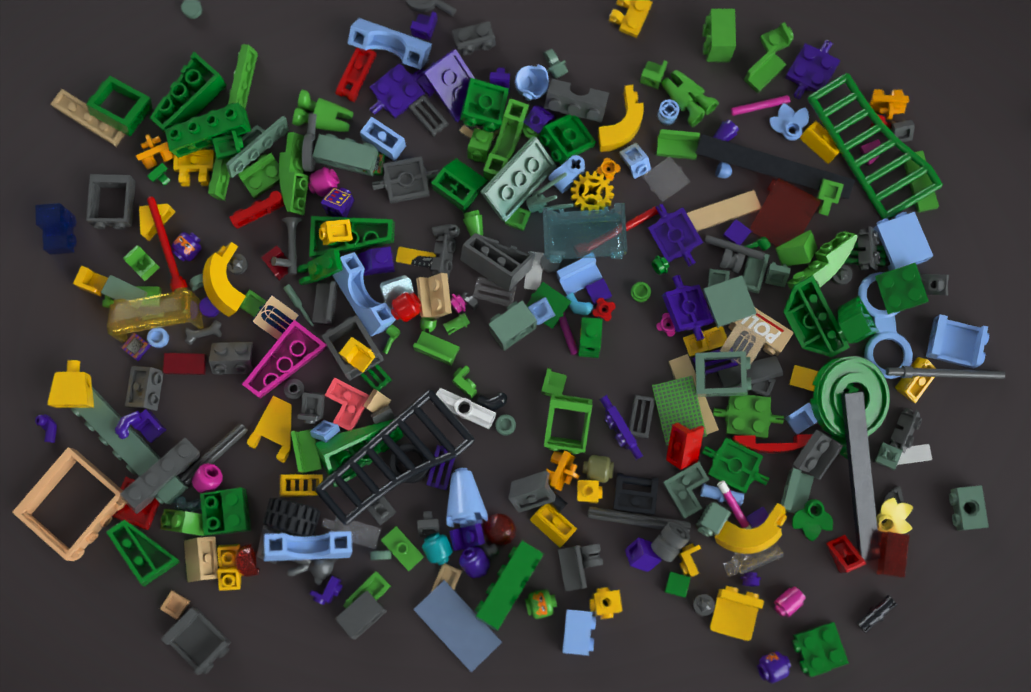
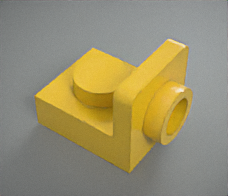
M350 219L324 222L319 228V237L323 240V245L353 240Z

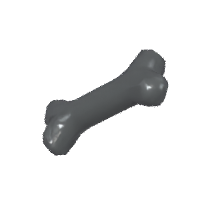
M215 320L211 326L196 331L186 328L184 331L187 335L185 342L192 345L196 339L211 334L221 337V322Z

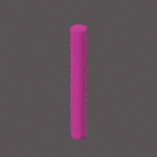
M786 95L731 108V114L734 116L790 103V97Z

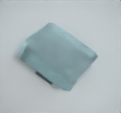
M406 275L381 282L380 284L384 303L386 302L390 310L393 309V299L404 292L414 293L411 279Z

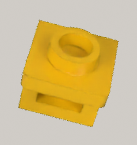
M578 481V501L598 503V499H602V486H599V481Z
M693 543L681 548L683 552L678 554L682 561L679 563L683 574H688L689 577L699 574L690 554L701 549L700 545L694 547Z

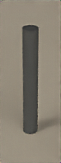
M709 235L705 239V243L724 249L727 248L733 252L742 253L762 261L765 256L764 252Z

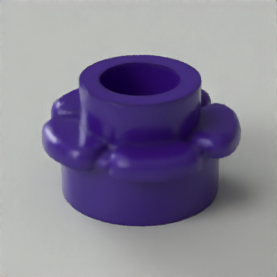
M745 572L744 576L740 579L742 580V586L756 587L759 586V580L762 578L757 577L756 572Z

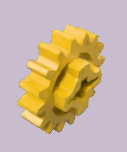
M587 171L585 177L582 175L578 176L579 182L573 181L574 187L571 188V193H573L571 200H576L574 203L575 208L581 206V213L584 210H588V215L591 214V211H595V214L598 215L599 209L606 211V205H611L612 201L610 199L614 197V193H611V191H613L614 187L608 186L610 179L604 180L603 173L597 176L596 171H594L593 175H590ZM580 187H582V190L584 191L581 194V196H579ZM603 190H605L604 199H602V196L600 195L603 192ZM589 191H591L592 193L596 192L595 196L594 194L589 195Z

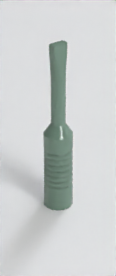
M291 285L285 286L283 289L294 306L299 308L307 322L313 327L311 319L302 307V302Z

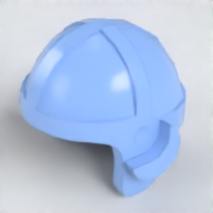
M539 64L537 67H522L515 76L516 89L519 94L526 97V100L538 99L548 90V73L546 68Z

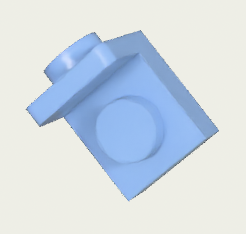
M637 143L619 152L622 160L630 168L634 179L651 170L648 156Z

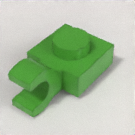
M827 179L822 180L817 198L823 201L820 204L818 213L828 216L832 202L838 204L844 184Z

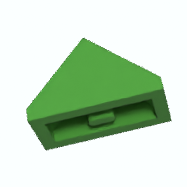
M811 230L775 248L781 266L783 264L791 266L810 263L818 249Z

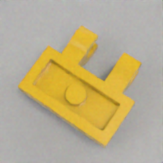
M618 0L616 4L627 8L628 11L624 16L620 11L613 9L609 21L621 25L619 31L637 38L650 10L652 1Z
M198 150L179 158L174 155L173 170L179 172L178 182L181 183L182 187L190 186L189 172H199L198 182H201V186L209 185V171H213L215 151Z

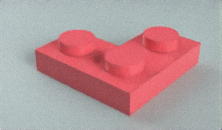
M334 377L325 393L326 397L342 405L333 423L347 431L354 430L365 410L363 405L370 395Z

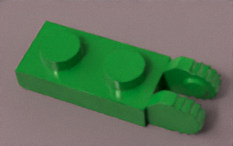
M332 250L307 262L308 264L297 267L298 273L309 271L310 276L299 279V284L307 285L312 282H318L342 271L339 250Z

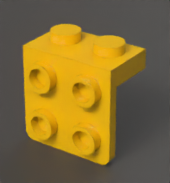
M726 586L725 589H719L710 630L746 641L751 640L758 609L763 608L764 600L758 599V594L747 592L746 595L738 593L739 589Z

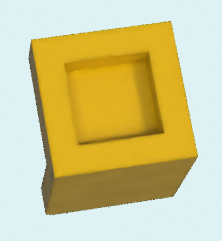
M81 266L73 284L82 290L101 297V291L108 278L93 272L87 267Z
M353 337L349 339L339 352L344 361L360 372H364L375 358V355L369 348Z

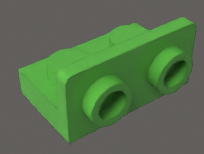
M272 153L260 156L256 163L247 165L238 174L254 199L280 183L279 164Z

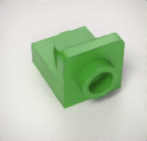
M783 22L779 28L761 35L760 40L766 52L773 46H776L777 51L790 46L793 40V32Z
M466 365L464 368H458L453 374V384L472 399L477 394V390L475 389L476 385L469 378L463 379L470 371V368Z

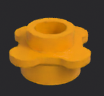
M605 158L602 165L597 168V173L599 175L603 173L606 179H610V181L614 179L616 172L620 171V165L610 158Z

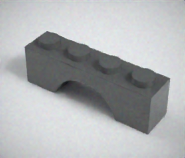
M185 437L121 492L122 500L138 514L153 501L155 495L167 482L193 466L201 458L200 452Z

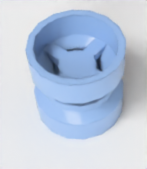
M674 100L663 101L658 111V120L664 125L673 124L679 113V105Z

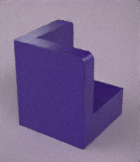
M432 12L431 17L418 14L416 22L412 21L410 27L412 36L430 41L437 23V14Z
M146 409L141 413L142 420L131 424L150 443L166 431V428L154 414Z
M638 537L625 549L631 567L649 572L662 561L651 548L652 542Z

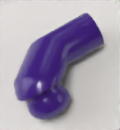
M139 411L123 416L119 420L115 433L120 439H125L129 436L127 429L131 424L142 420Z

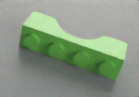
M513 99L509 100L496 144L492 152H490L483 170L485 179L492 180L513 157L523 130L524 120L529 114V104Z

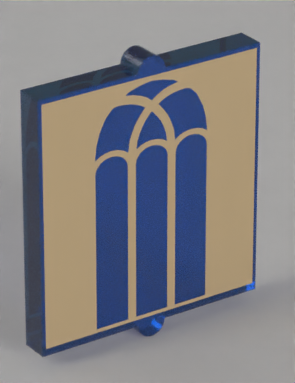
M271 294L263 306H259L260 310L251 322L278 340L293 320L296 321L300 315Z

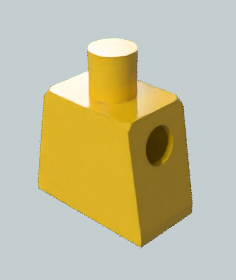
M68 360L67 372H55L48 399L49 406L54 408H94L91 376L85 372H80V361Z

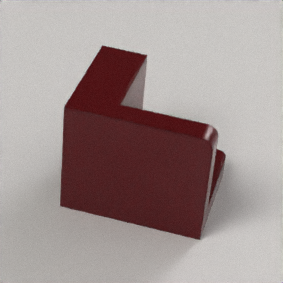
M275 246L261 258L278 280H281L288 274V267L272 266L271 259L272 257L287 259V257L278 246Z

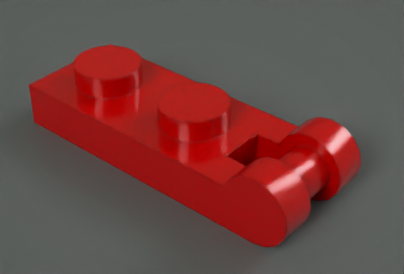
M356 47L337 86L336 95L348 97V100L352 102L356 101L358 92L376 57L375 51ZM347 84L352 85L351 90L346 89Z
M273 191L269 198L263 201H255L251 207L245 210L239 209L229 217L236 229H239L284 206L282 195L278 191Z

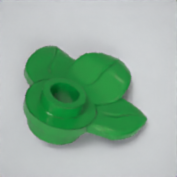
M812 499L805 503L803 509L798 510L794 514L792 528H802L806 538L809 541H814L822 529L832 531L833 519L830 514L825 512L822 502ZM812 506L816 508V512L814 514L811 512Z

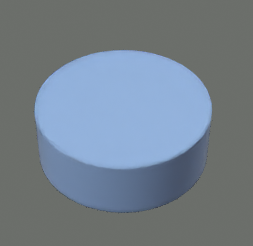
M154 327L148 332L147 341L155 348H162L168 343L169 335L163 328Z

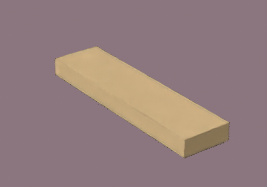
M63 89L60 90L50 104L115 147L125 135L91 116L84 102Z
M752 190L688 212L687 214L696 230L700 231L759 211L761 206L755 191Z
M688 354L668 362L675 380L693 376L696 387V373ZM698 397L707 435L718 431V426L706 397Z

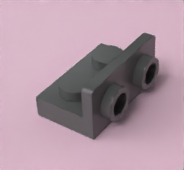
M490 21L452 30L459 55H469L476 50H489L496 46L495 35L493 34Z
M132 366L125 407L157 411L163 382V371L152 367Z
M816 430L793 465L798 469L809 472L816 479L820 480L843 446L831 436Z

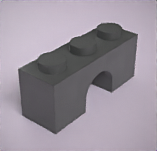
M556 79L551 80L546 96L545 109L602 123L609 98L608 92L590 88L587 95L579 96L571 92V83Z

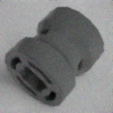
M726 248L719 267L723 269L729 267L732 272L738 274L745 255L742 253L733 254L732 250Z
M600 544L580 547L581 555H583V568L603 565V559L599 554L601 551Z

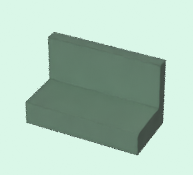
M795 468L789 470L780 503L785 507L786 512L795 514L798 510L804 508L805 503L809 499L814 476L801 473V470Z

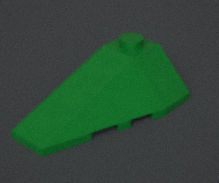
M394 419L338 433L327 442L319 441L315 443L319 458L328 476ZM397 427L389 436L396 443L403 437V433ZM381 441L373 449L379 454L380 452L387 451L389 448ZM366 454L357 463L362 468L366 464L369 466L373 461ZM350 468L341 477L347 482L357 475Z

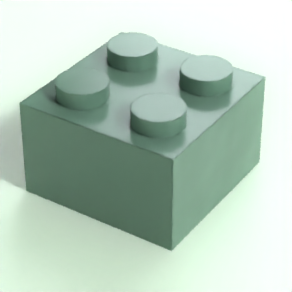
M523 300L519 303L517 301L507 307L508 311L504 314L498 313L490 319L489 331L503 351L537 328V319Z

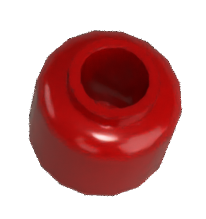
M404 292L392 300L393 309H391V313L396 320L401 319L404 322H408L420 314L422 303L415 293Z

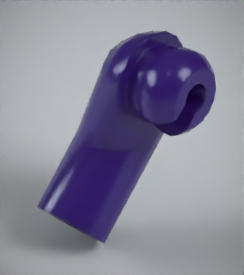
M38 415L35 423L46 431L44 442L55 443L57 424L48 415Z

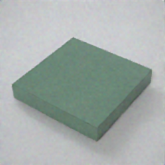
M743 276L703 289L717 328L757 314Z

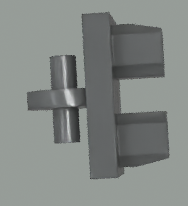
M920 274L927 295H948L949 275Z

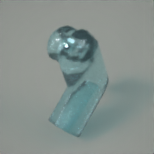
M179 497L174 500L175 509L178 511L193 512L201 509L200 499L186 502L185 497Z

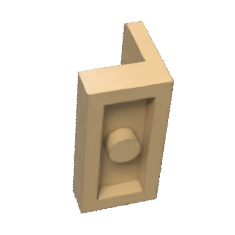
M216 537L185 540L187 582L218 579Z

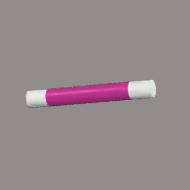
M724 480L720 481L717 486L742 529H752Z

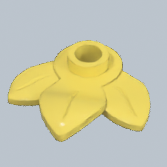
M894 497L886 500L881 506L880 513L876 516L877 529L881 532H892L895 535L909 532L912 530V527L905 519L912 511L913 506L908 503L897 504Z

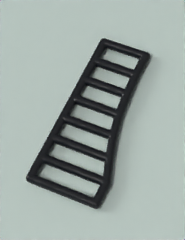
M427 390L317 485L315 492L343 525H349L362 512L401 483L421 472L461 455L475 442V438L435 392ZM431 400L465 439L456 448L420 408L427 401ZM412 414H415L448 453L435 457L406 424L405 420ZM399 427L427 461L415 466L389 434ZM383 441L408 471L396 476L373 448ZM366 454L389 480L381 488H378L357 463ZM350 468L372 492L364 501L357 496L341 477ZM334 482L356 506L347 515L325 491Z

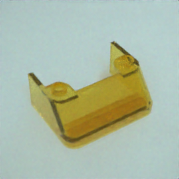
M177 288L175 292L127 301L126 299L114 300V303L109 308L108 334L125 344L127 341L126 333L186 322H191L199 330L203 329L199 298L192 291L187 290V288Z

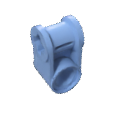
M577 155L571 156L548 177L552 181L564 172L567 173L566 177L554 184L561 193L566 192L573 185V181L577 180L579 175L584 174L585 163L582 157ZM575 164L577 166L579 164L580 168L573 169L572 165Z

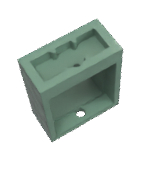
M746 351L695 353L696 394L698 397L748 395V390H752L751 377H747V369H751L750 357H746ZM741 359L742 387L706 389L705 360Z

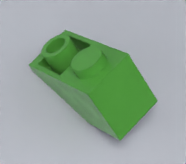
M164 509L160 520V530L204 536L202 514Z

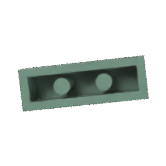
M319 134L313 158L316 163L373 176L379 153L377 148L370 143L358 144L349 138L342 140L332 134H326V136Z

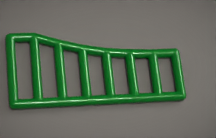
M849 73L843 74L808 96L809 103L882 220L885 218L890 219L943 186L933 167L905 145L883 123ZM846 83L851 93L823 110L818 99ZM857 100L862 110L833 126L828 116L852 101ZM868 116L874 123V126L844 143L838 133ZM879 131L888 139V141L856 160L849 151ZM893 146H896L904 153L865 177L860 169V166ZM910 159L920 166L919 169L877 194L870 185V183ZM924 174L928 175L933 184L886 211L881 203L882 199Z

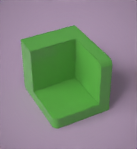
M664 60L662 65L648 61L641 75L640 83L658 89L668 61Z
M547 368L541 394L550 397L551 393L562 395L567 376L552 372V369Z

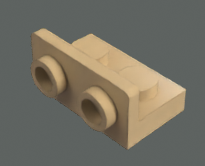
M447 273L416 279L418 298L422 303L420 307L421 317L438 318L452 313Z

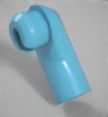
M573 293L565 296L572 301L569 307L574 314L585 316L589 315L594 309L590 302H578Z

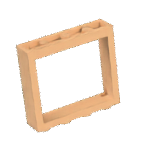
M68 447L12 513L61 557L68 561H75L84 554V549L88 544L93 543L97 539L99 531L112 521V516L115 512L121 510L126 503L120 496V493L123 492L120 487L81 453ZM78 461L110 489L115 496L69 549L31 514Z

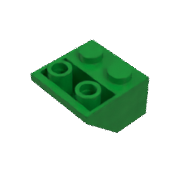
M456 158L443 167L431 184L436 193L465 213L480 194V191L487 185L488 180Z
M241 487L200 493L204 536L251 531L247 489Z

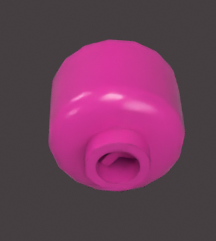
M323 167L311 173L308 186L313 194L316 193L323 197L333 187L337 189L339 178L333 169Z
M209 463L203 464L192 477V485L199 493L214 492L221 484L223 474L217 466Z

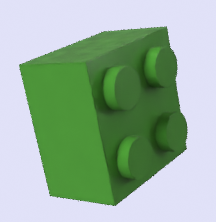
M711 9L709 16H706L705 24H703V36H706V43L703 44V55H706L707 62H730L736 48L735 9Z

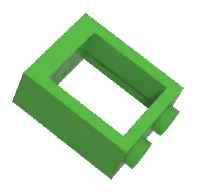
M551 393L544 447H548L552 451L568 450L572 454L585 453L592 399ZM555 408L585 412L581 441L551 436Z

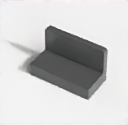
M331 281V284L317 283L313 324H334L338 285L335 281Z
M547 470L511 482L509 500L518 513L555 501L556 495L548 485L549 472Z
M580 547L558 549L565 591L587 588Z
M365 591L336 617V621L350 638L356 640L387 610L376 601L369 591Z

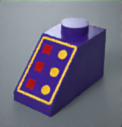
M333 187L323 198L321 204L327 215L347 218L354 203V198L349 190Z

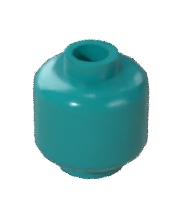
M436 532L424 539L425 542L422 545V549L430 563L442 565L450 560L449 556L452 554L453 548L446 535Z

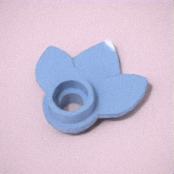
M784 103L778 111V117L770 118L771 127L776 132L783 133L786 139L791 141L797 140L802 135V128L808 123V111L806 108H802L795 113L794 110ZM789 129H793L795 134H791Z

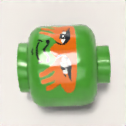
M547 589L530 592L528 598L525 599L529 616L532 615L534 619L552 616L554 613L553 608L557 607L555 595H550Z

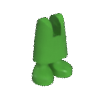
M675 70L671 73V77L679 87L669 78H665L661 81V84L670 98L677 102L682 112L689 111L688 124L691 127H695L705 114L709 115L715 110L719 101L716 98L706 97L703 88L680 71Z
M302 89L298 99V108L295 109L292 123L295 126L308 123L309 113L304 111L307 110L317 114L316 129L347 132L350 125L344 121L337 120L336 116L352 119L353 112L321 98H318L316 103L311 100L309 92Z

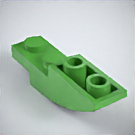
M290 132L287 136L286 152H281L279 157L281 194L287 212L304 215L309 176L303 174L302 166L304 136Z
M846 231L840 232L832 241L823 244L814 253L817 260L811 262L806 269L796 273L787 282L789 288L793 289L795 284L812 275L819 288L837 273L850 255L857 241V234Z

